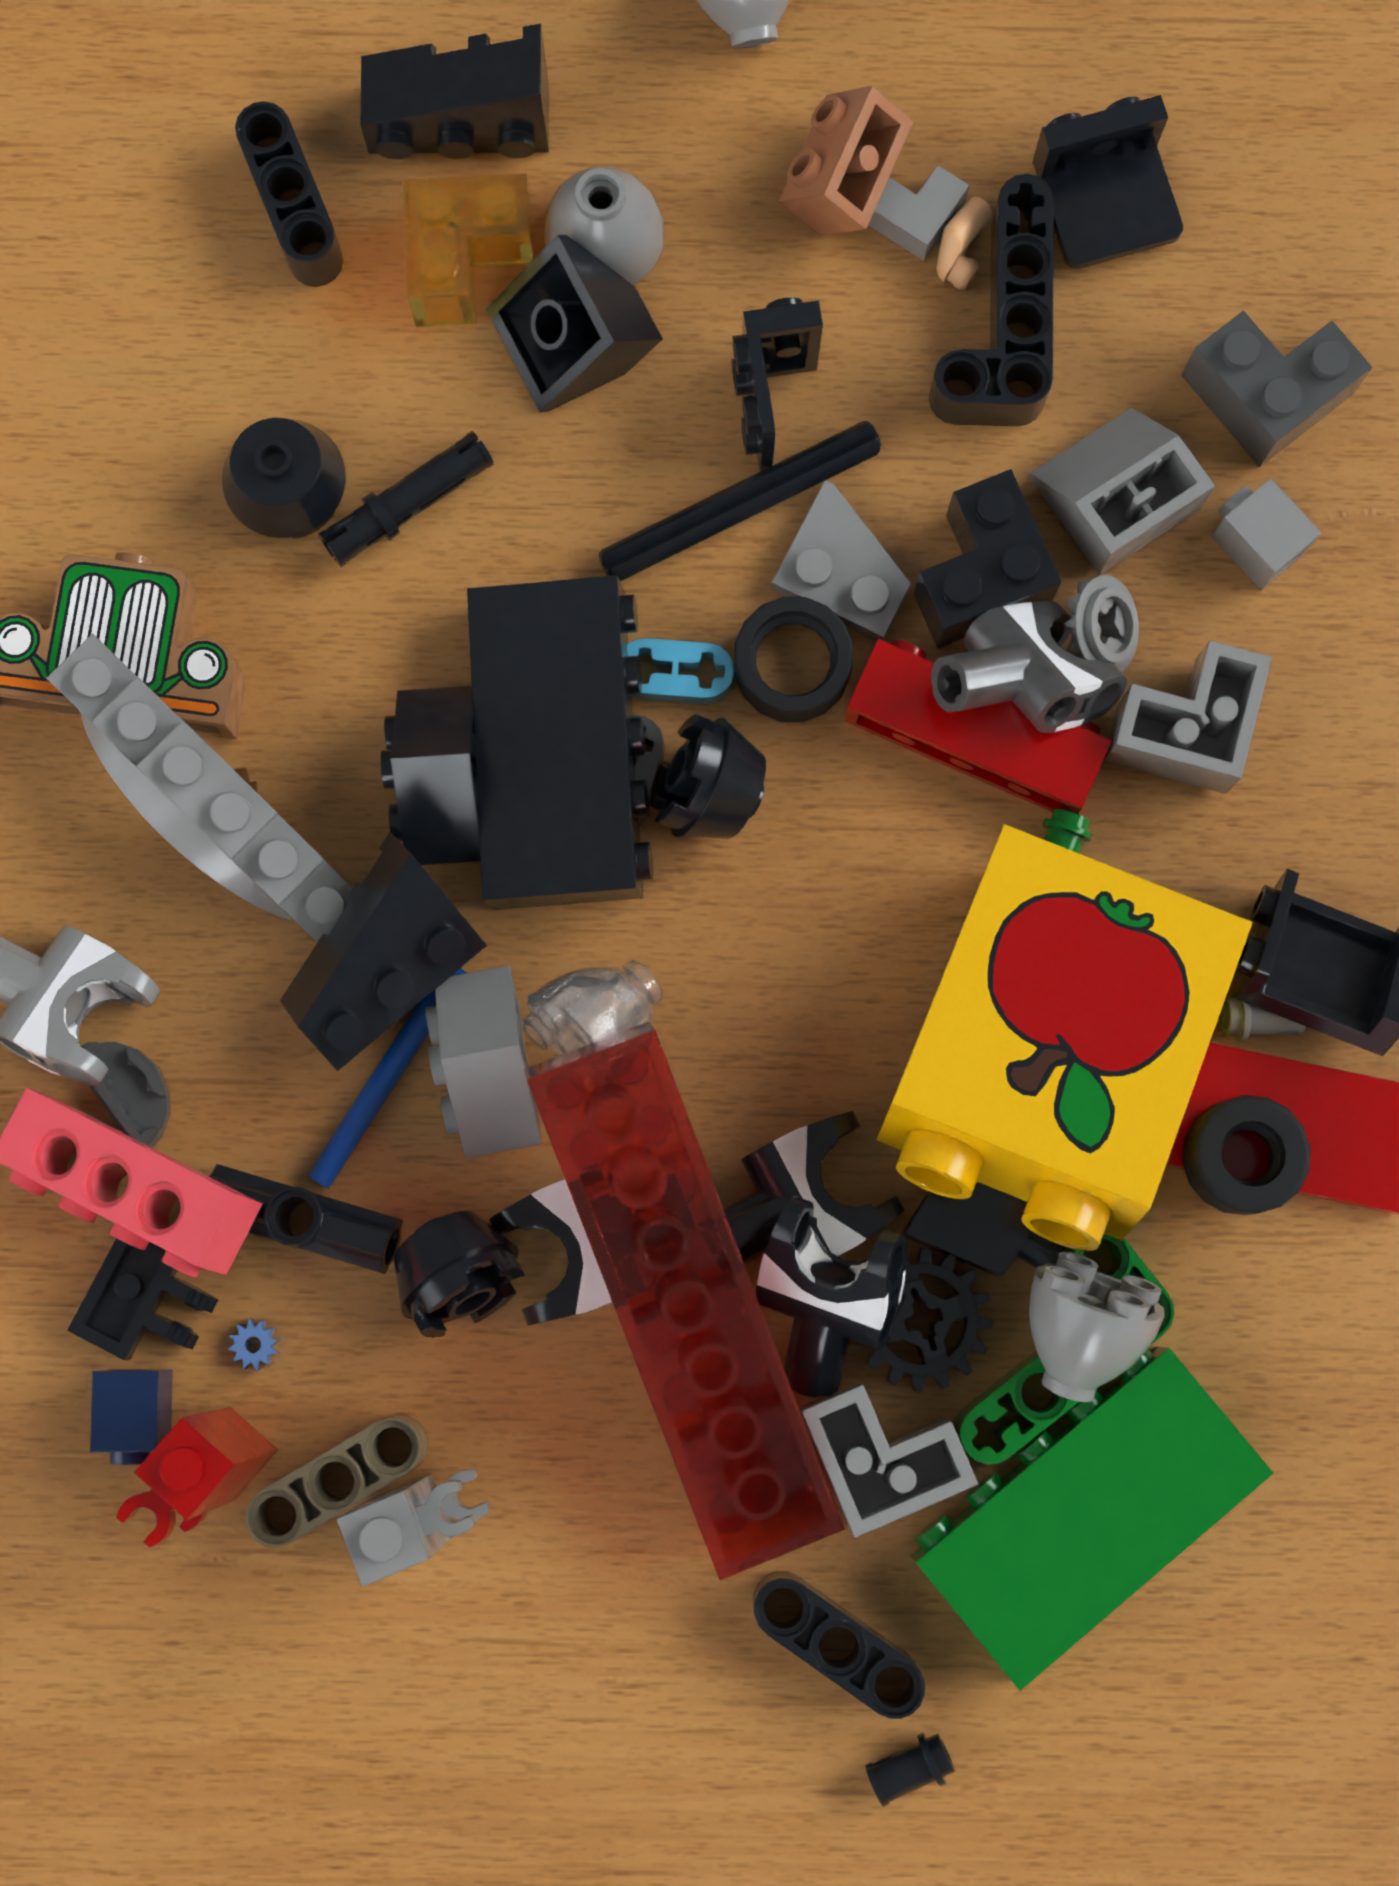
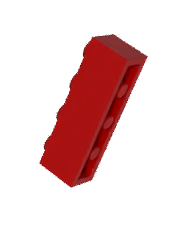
M880 639L877 640L847 706L844 722L1048 811L1054 812V809H1063L1076 814L1080 813L1112 742L1111 739L1099 735L1100 728L1090 721L1071 729L1041 733L1013 701L963 711L946 712L939 706L933 695L931 672L934 663L926 660L927 654L916 645L903 640L894 639L891 644Z

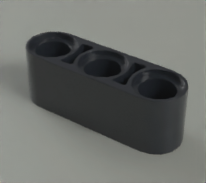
M265 101L252 103L244 108L237 117L235 125L236 136L289 268L295 278L304 285L313 287L327 285L335 280L341 272L343 265L342 251L289 117L281 107L274 103ZM265 137H280L272 146H256ZM288 189L302 190L300 195L293 200H277L280 194ZM317 241L325 244L315 254H299L300 249L309 242Z
M776 1571L766 1575L757 1584L753 1593L754 1616L758 1626L769 1637L882 1716L889 1719H902L913 1714L921 1706L925 1696V1681L916 1662L907 1652L793 1573ZM778 1588H789L801 1597V1608L798 1614L786 1622H778L771 1619L764 1610V1602L767 1596ZM834 1627L849 1629L856 1636L853 1652L841 1660H831L819 1651L822 1635ZM890 1666H899L910 1673V1684L907 1691L895 1699H886L875 1691V1681L878 1674Z

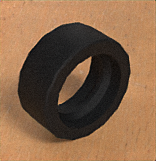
M781 597L761 605L744 621L735 642V679L743 697L760 714L780 722H805L825 714L842 698L853 668V642L844 622L828 606L807 597ZM784 625H802L814 630L825 641L830 653V668L825 680L814 690L802 695H785L771 689L762 680L756 666V653L761 641L772 630Z

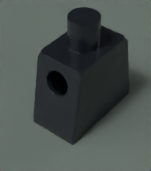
M979 1182L976 1183L972 1196L968 1199H954L928 1191L901 1233L911 1241L944 1255L952 1254L956 1256V1260L997 1277L1003 1276L1016 1256L1036 1268L1044 1264H1056L1060 1252H1064L1066 1249L1065 1246L1035 1234L1023 1224L1021 1218L1027 1205L1026 1201Z

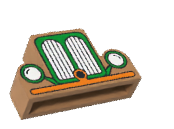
M120 552L116 553L115 560L76 554L66 555L61 561L48 629H45L32 616L21 612L7 613L0 616V707L81 718L80 711L46 678L93 633L197 734L237 739L245 693V675L230 651L219 641L210 638H195L191 640L199 593L185 572L179 568L153 565V560L139 554Z

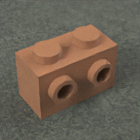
M873 86L826 95L812 115V128L801 153L795 157L788 169V182L779 203L821 236L866 230L914 121Z

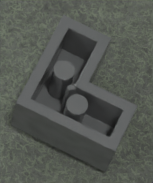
M1243 310L1195 347L1181 376L1256 464L1261 467L1351 397L1370 372L1372 366L1333 321H1330L1292 352L1283 357Z

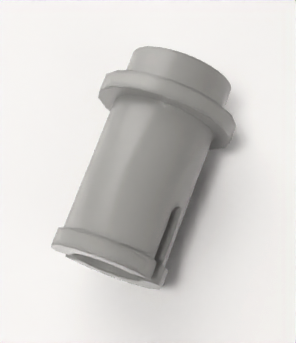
M1240 990L1235 991L1232 997L1225 998L1220 1012V1026L1223 1034L1233 1035L1237 1041H1246L1249 1035L1293 1034L1294 1036L1302 1035L1301 1033H1304L1306 1028L1304 1025L1237 1000Z

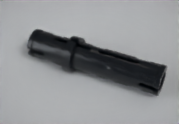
M470 431L454 445L412 471L390 488H387L378 495L371 492L361 499L364 503L362 506L326 530L318 533L320 540L331 557L335 556V562L342 567L346 562L382 538L386 537L388 540H391L400 534L398 527L409 521V519L451 493L473 476L493 466L494 462L489 451L481 440L477 442L479 440L478 436L473 431Z

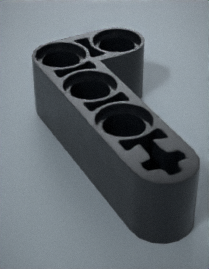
M1029 174L1016 175L1006 181L1000 190L991 225L990 350H954L944 355L937 363L929 393V403L936 417L945 423L982 426L1027 425L1036 420L1040 415L1050 392L1053 380L1054 198L1048 184L1038 176ZM1019 210H1023L1029 224L1025 233L1017 234L1020 226ZM1012 265H1024L1030 268L1036 276L1028 279L1018 278L1008 268ZM1016 322L1025 323L1033 329L1035 335L1028 338L1017 337L1010 332L1007 326ZM952 379L964 380L971 385L974 392L965 396L954 395L948 391L944 383ZM1017 380L1026 382L1033 388L1035 394L1031 397H1018L1010 392L1006 384Z

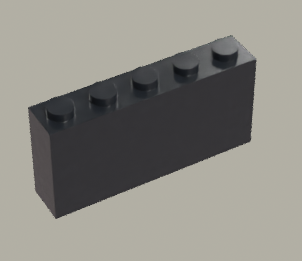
M617 575L468 588L467 601L483 901L492 909L500 910L644 898L643 881L653 880V859L650 842H640V828L637 818L649 817V794L646 779L635 780V756L645 755L646 752L642 717L632 718L631 694L642 693L640 661L638 656H628L627 652L628 633L638 632V613L635 595H625Z

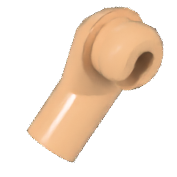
M980 197L969 198L946 224L942 233L936 271L944 284L950 282L958 290L968 289L980 269L977 260L966 256L970 243L991 220L993 214L990 205Z

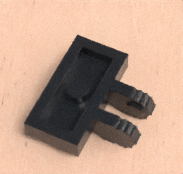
M116 1238L67 1331L123 1360H131L146 1329L178 1345L193 1350L199 1338L197 1333H194L191 1327L155 1312L166 1292L201 1312L207 1311L212 1313L218 1299L206 1291L174 1277L178 1270L161 1261L166 1252L161 1247L149 1242L146 1250H141Z

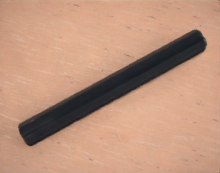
M862 421L602 549L599 552L600 564L606 576L617 575L619 580L622 581L878 455L881 447L880 438L869 421Z

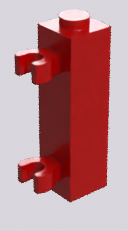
M231 1407L182 1417L134 1472L151 1490L128 1498L119 1508L116 1518L121 1523H124L135 1516L141 1507L152 1510L156 1516V1526L143 1543L149 1548L166 1540L172 1533L176 1522L175 1511L184 1518L179 1526L184 1532L197 1527L204 1521L208 1511L234 1501L278 1449Z

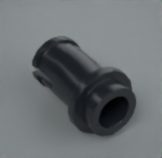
M920 1733L917 1735L918 1743L875 1763L870 1762L865 1765L871 1785L883 1807L889 1805V1802L934 1781H937L939 1786L946 1784L945 1776L955 1772V1768L939 1733L928 1738L924 1733Z

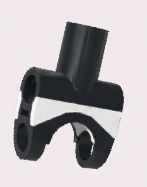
M853 1111L796 1129L741 1159L757 1192L697 1222L723 1275L765 1253L774 1226L786 1204L793 1196L813 1202V1217L817 1218L818 1234L822 1243L836 1256L858 1246L905 1211L898 1195L875 1207L872 1204L862 1207L844 1206L833 1200L824 1189L821 1179V1166L826 1153L839 1142V1138L861 1127Z
M595 1168L541 1188L489 1219L490 1225L501 1234L519 1228H524L525 1231L538 1228L551 1231L560 1238L567 1250L569 1263L566 1275L560 1285L546 1294V1300L522 1309L528 1326L590 1312L646 1290L634 1255L697 1231L677 1176L613 1201L601 1168Z
M793 1196L780 1214L763 1255L756 1286L755 1302L758 1305L794 1318L782 1375L788 1387L800 1395L808 1397L831 1396L839 1390L849 1340L851 1339L881 1350L891 1334L897 1318L905 1283L907 1241L905 1235L885 1228L878 1236L869 1259L858 1262L843 1260L831 1253L822 1243L817 1231V1218L813 1217V1202Z

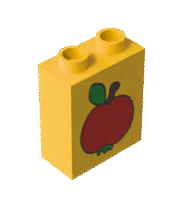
M1004 824L876 1140L901 1150L895 1166L897 1172L909 1182L927 1191L954 1199H968L972 1196L976 1183L979 1182L1026 1201L1027 1205L1021 1218L1023 1224L1035 1234L1051 1242L1072 1249L1093 1251L1099 1248L1103 1234L1122 1241L1151 1209L1253 922Z

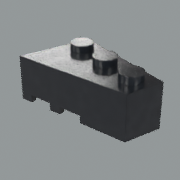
M541 23L524 26L523 38L490 44V37L487 34L469 36L468 48L436 54V47L431 43L361 56L360 126L368 153L379 154L389 159H404L410 157L413 153H439L447 158L462 159L471 156L473 153H500L509 158H525L531 156L534 152H549V82Z
M389 832L379 847L382 853L362 884L356 883L346 898L349 904L329 935L323 933L280 999V1002L297 1027L337 1071L487 946L415 857L391 832Z

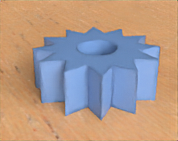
M249 1319L247 1327L238 1324L239 1335L229 1336L235 1344L229 1347L228 1350L237 1352L233 1361L243 1360V1369H247L252 1364L256 1371L260 1370L262 1362L272 1365L270 1355L280 1354L274 1348V1345L281 1340L272 1337L276 1328L266 1330V1320H262L256 1325L253 1319ZM252 1337H257L261 1342V1347L257 1352H252L248 1348V1342Z

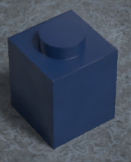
M108 1369L92 1371L90 1452H110V1464L113 1465L142 1464L171 1430L173 1369Z

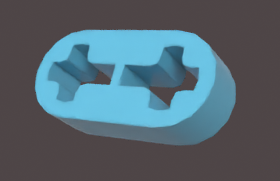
M649 638L636 639L627 644L628 656H638L640 661V655H651L653 666L672 668V674H651L649 683L642 684V693L631 694L632 697L643 700L711 704L724 699L732 690L735 679L733 660L729 653L718 645L704 642ZM710 659L714 661L715 670L725 672L724 678H714L711 688L705 689L699 687L698 677L694 675L679 674V669L698 670L702 665V660Z

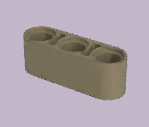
M394 1415L368 1426L258 1492L251 1499L246 1509L245 1522L249 1533L256 1542L266 1547H281L292 1543L413 1471L423 1462L428 1452L429 1441L425 1428L418 1420L408 1415ZM390 1427L399 1428L410 1437L412 1453L403 1464H393L387 1461L381 1453L380 1439L383 1432ZM331 1462H341L347 1465L353 1473L354 1487L346 1498L335 1497L325 1489L323 1473ZM274 1496L288 1499L295 1508L296 1522L288 1532L274 1529L267 1520L266 1507Z

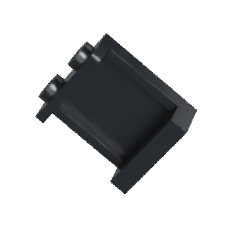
M1287 868L1274 888L1267 885L1263 886L1254 904L1250 920L1259 923L1256 936H1249L1247 938L1235 970L1244 975L1237 1000L1384 1056L1399 1039V927L1394 932L1294 893L1299 873Z

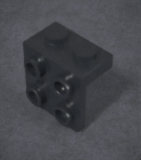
M1161 95L1140 100L1138 97L1123 98L1112 103L1104 111L1081 116L1079 113L1064 114L1052 120L1047 126L1042 127L1032 162L1037 176L1044 180L1052 190L1054 198V230L1064 261L1070 268L1080 269L1171 244L1180 238L1183 231V223L1157 147L1168 120Z
M781 298L770 302L764 309L744 311L742 335L732 336L734 359H731L736 396H742L744 418H741V430L745 454H757L760 471L773 465L775 446V424L767 378L817 370L823 328L819 300L803 303L800 298Z

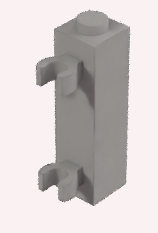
M476 1469L461 1470L437 1487L432 1474H429L371 1498L337 1518L362 1587L430 1559L451 1538L467 1532L475 1525L476 1520L483 1517L491 1509L488 1501L480 1503L475 1507H467L458 1498V1491L463 1488L462 1484L478 1477ZM454 1517L458 1521H453L449 1519Z

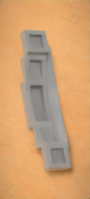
M92 633L46 679L80 711L81 719L91 745L119 789L164 839L216 882L242 899L273 915L297 922L317 943L323 933L329 935L349 904L346 898L353 888L188 724L175 714Z

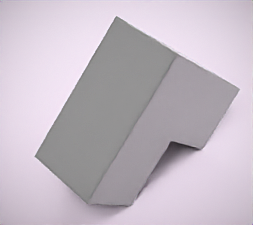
M939 165L934 169L917 195L889 177L868 225L924 261L941 238L946 224L965 204L970 185Z

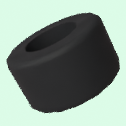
M1243 1095L1212 1105L1194 1120L1184 1139L1182 1163L1189 1184L1205 1203L1224 1213L1252 1215L1279 1208L1299 1192L1309 1173L1311 1148L1303 1125L1288 1108L1268 1097ZM1239 1130L1252 1131L1260 1135L1267 1143L1270 1151V1163L1266 1172L1253 1181H1242L1231 1176L1225 1169L1221 1158L1222 1146L1226 1139Z

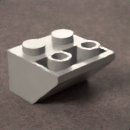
M1132 407L1029 474V479L1098 576L1200 511L1215 487L1178 434Z

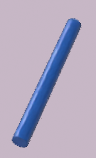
M460 968L452 976L466 974L467 972ZM435 990L415 1006L307 1176L327 1189L330 1188L428 1035L425 1008L436 1005Z

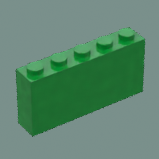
M1157 1346L1151 1352L1147 1349L1144 1355L1131 1368L1119 1375L1121 1378L1102 1394L1096 1389L1092 1401L1079 1402L1067 1411L1066 1414L1071 1420L1056 1433L1050 1436L1046 1430H1043L1018 1450L1015 1455L1021 1462L1003 1478H1000L996 1472H993L982 1479L978 1485L974 1486L965 1496L971 1505L950 1521L945 1514L941 1515L924 1528L914 1539L920 1548L910 1555L911 1558L1019 1691L1274 1474L1168 1347Z

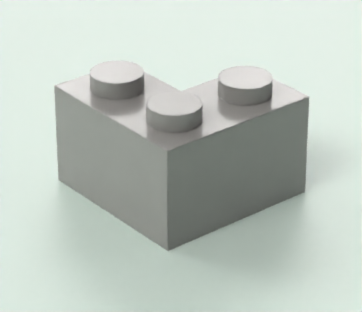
M1210 640L1194 661L1185 698L1131 684L1119 701L1110 735L1112 742L1104 761L1226 794L1242 778L1272 657Z
M510 965L450 976L435 989L436 1005L425 1008L432 1045L439 1044L428 1047L433 1081L435 1086L446 1084L449 1095L441 1096L442 1113L447 1134L459 1133L465 1158L542 1144L537 1100L526 1056L522 1015Z
M859 1382L841 1389L831 1396H825L799 1407L842 1513L855 1538L978 1485L953 1423L946 1418H941L887 1442L864 1385Z

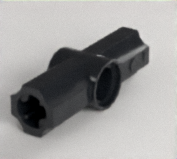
M216 1164L209 1176L262 1203L248 1233L382 1274L387 1273L390 1264L394 1260V1255L401 1241L402 1219L220 1164ZM308 1202L313 1210V1222L305 1233L295 1236L290 1230L289 1216L297 1205Z

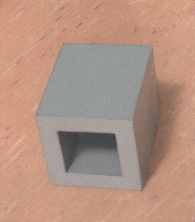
M1270 478L1255 492H1252L1246 485L1230 497L1218 510L1224 518L1211 537L1262 591L1302 557L1322 533Z

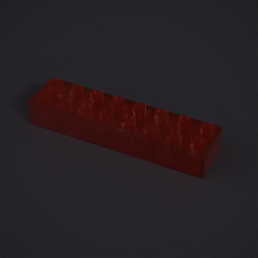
M649 1022L524 1069L530 1090L719 1580L845 1530L655 1028Z

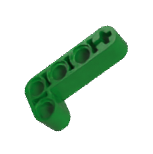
M1103 1234L1101 1242L1109 1247L1113 1255L1112 1267L1106 1275L1121 1281L1123 1276H1136L1151 1281L1161 1288L1158 1303L1164 1308V1319L1155 1339L1151 1343L1153 1344L1165 1334L1172 1324L1174 1318L1173 1302L1168 1292L1126 1239L1121 1241ZM1067 1247L1065 1252L1083 1255L1084 1250ZM1037 1351L1033 1352L990 1386L957 1415L954 1428L968 1457L984 1464H998L1010 1458L1079 1403L1078 1401L1066 1399L1053 1393L1049 1404L1040 1410H1030L1025 1405L1021 1395L1024 1381L1035 1373L1044 1374L1045 1372ZM1004 1396L1010 1409L1023 1418L1026 1423L1019 1428L1016 1421L1007 1419L994 1431L995 1437L999 1441L995 1447L991 1448L983 1443H978L974 1446L971 1440L976 1437L978 1431L973 1423L979 1417L993 1422L1004 1415L1007 1410L997 1403Z

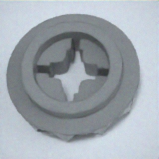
M1100 575L1079 581L1077 595L1067 599L1068 607L1072 613L1071 619L1064 623L1071 630L1072 635L1068 650L1079 653V658L1112 663L1123 672L1134 657L1139 637L1138 614L1133 598L1126 586L1120 580L1110 575Z

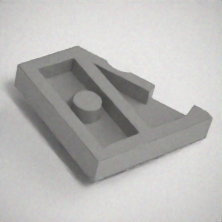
M825 480L772 581L771 590L785 597H807L824 604L844 622L845 626L875 641L878 639L884 641L909 592L911 582L837 487Z

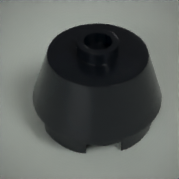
M267 418L246 428L229 451L222 473L224 496L236 518L249 529L262 535L276 538H301L322 528L333 517L343 496L346 482L344 461L332 439L312 424L286 418Z
M695 714L689 717L677 732L680 737L687 739L684 745L678 749L671 763L662 760L653 786L650 807L660 810L654 821L670 827L675 837L730 839L741 831L748 819L755 814L762 801L766 759L725 718H718L712 721Z
M458 1211L427 1221L400 1245L394 1255L403 1316L413 1319L421 1335L430 1338L445 1336L447 1329L444 1323L470 1315L474 1323L485 1319L505 1305L516 1294L511 1280L525 1276L517 1261L519 1254L517 1246L474 1211Z

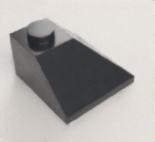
M557 235L486 308L539 412H549L625 375L663 340L636 287L567 235Z

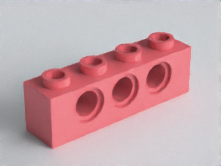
M27 1087L0 1137V1163L12 1169L8 1178L9 1182L44 1197L47 1189L62 1195L63 1197L58 1205L60 1209L90 1223H94L98 1215L114 1223L109 1232L110 1235L141 1250H146L149 1242L166 1250L161 1260L164 1264L194 1278H198L202 1268L227 1276L262 1206V1203L80 1110ZM76 1150L75 1163L70 1170H67L69 1157ZM128 1175L127 1188L123 1195L118 1198V1186L121 1180ZM180 1201V1214L175 1223L169 1226V1213L175 1203Z

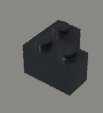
M1012 469L954 491L946 517L963 555L920 571L913 593L937 649L965 638L970 625L980 615L990 609L1023 602H1052L1061 584V579Z
M472 686L398 690L395 715L385 716L384 719L387 750H381L380 758L384 789L395 788L397 803L389 804L390 832L399 841H403V845L420 865L481 861Z

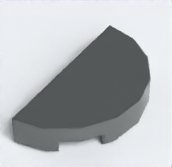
M88 1042L82 1045V1048L99 1058L109 1069L100 1085L90 1086L92 1091L123 1133L153 1148L162 1138L170 1117V1089L160 1067L142 1051L117 1042Z

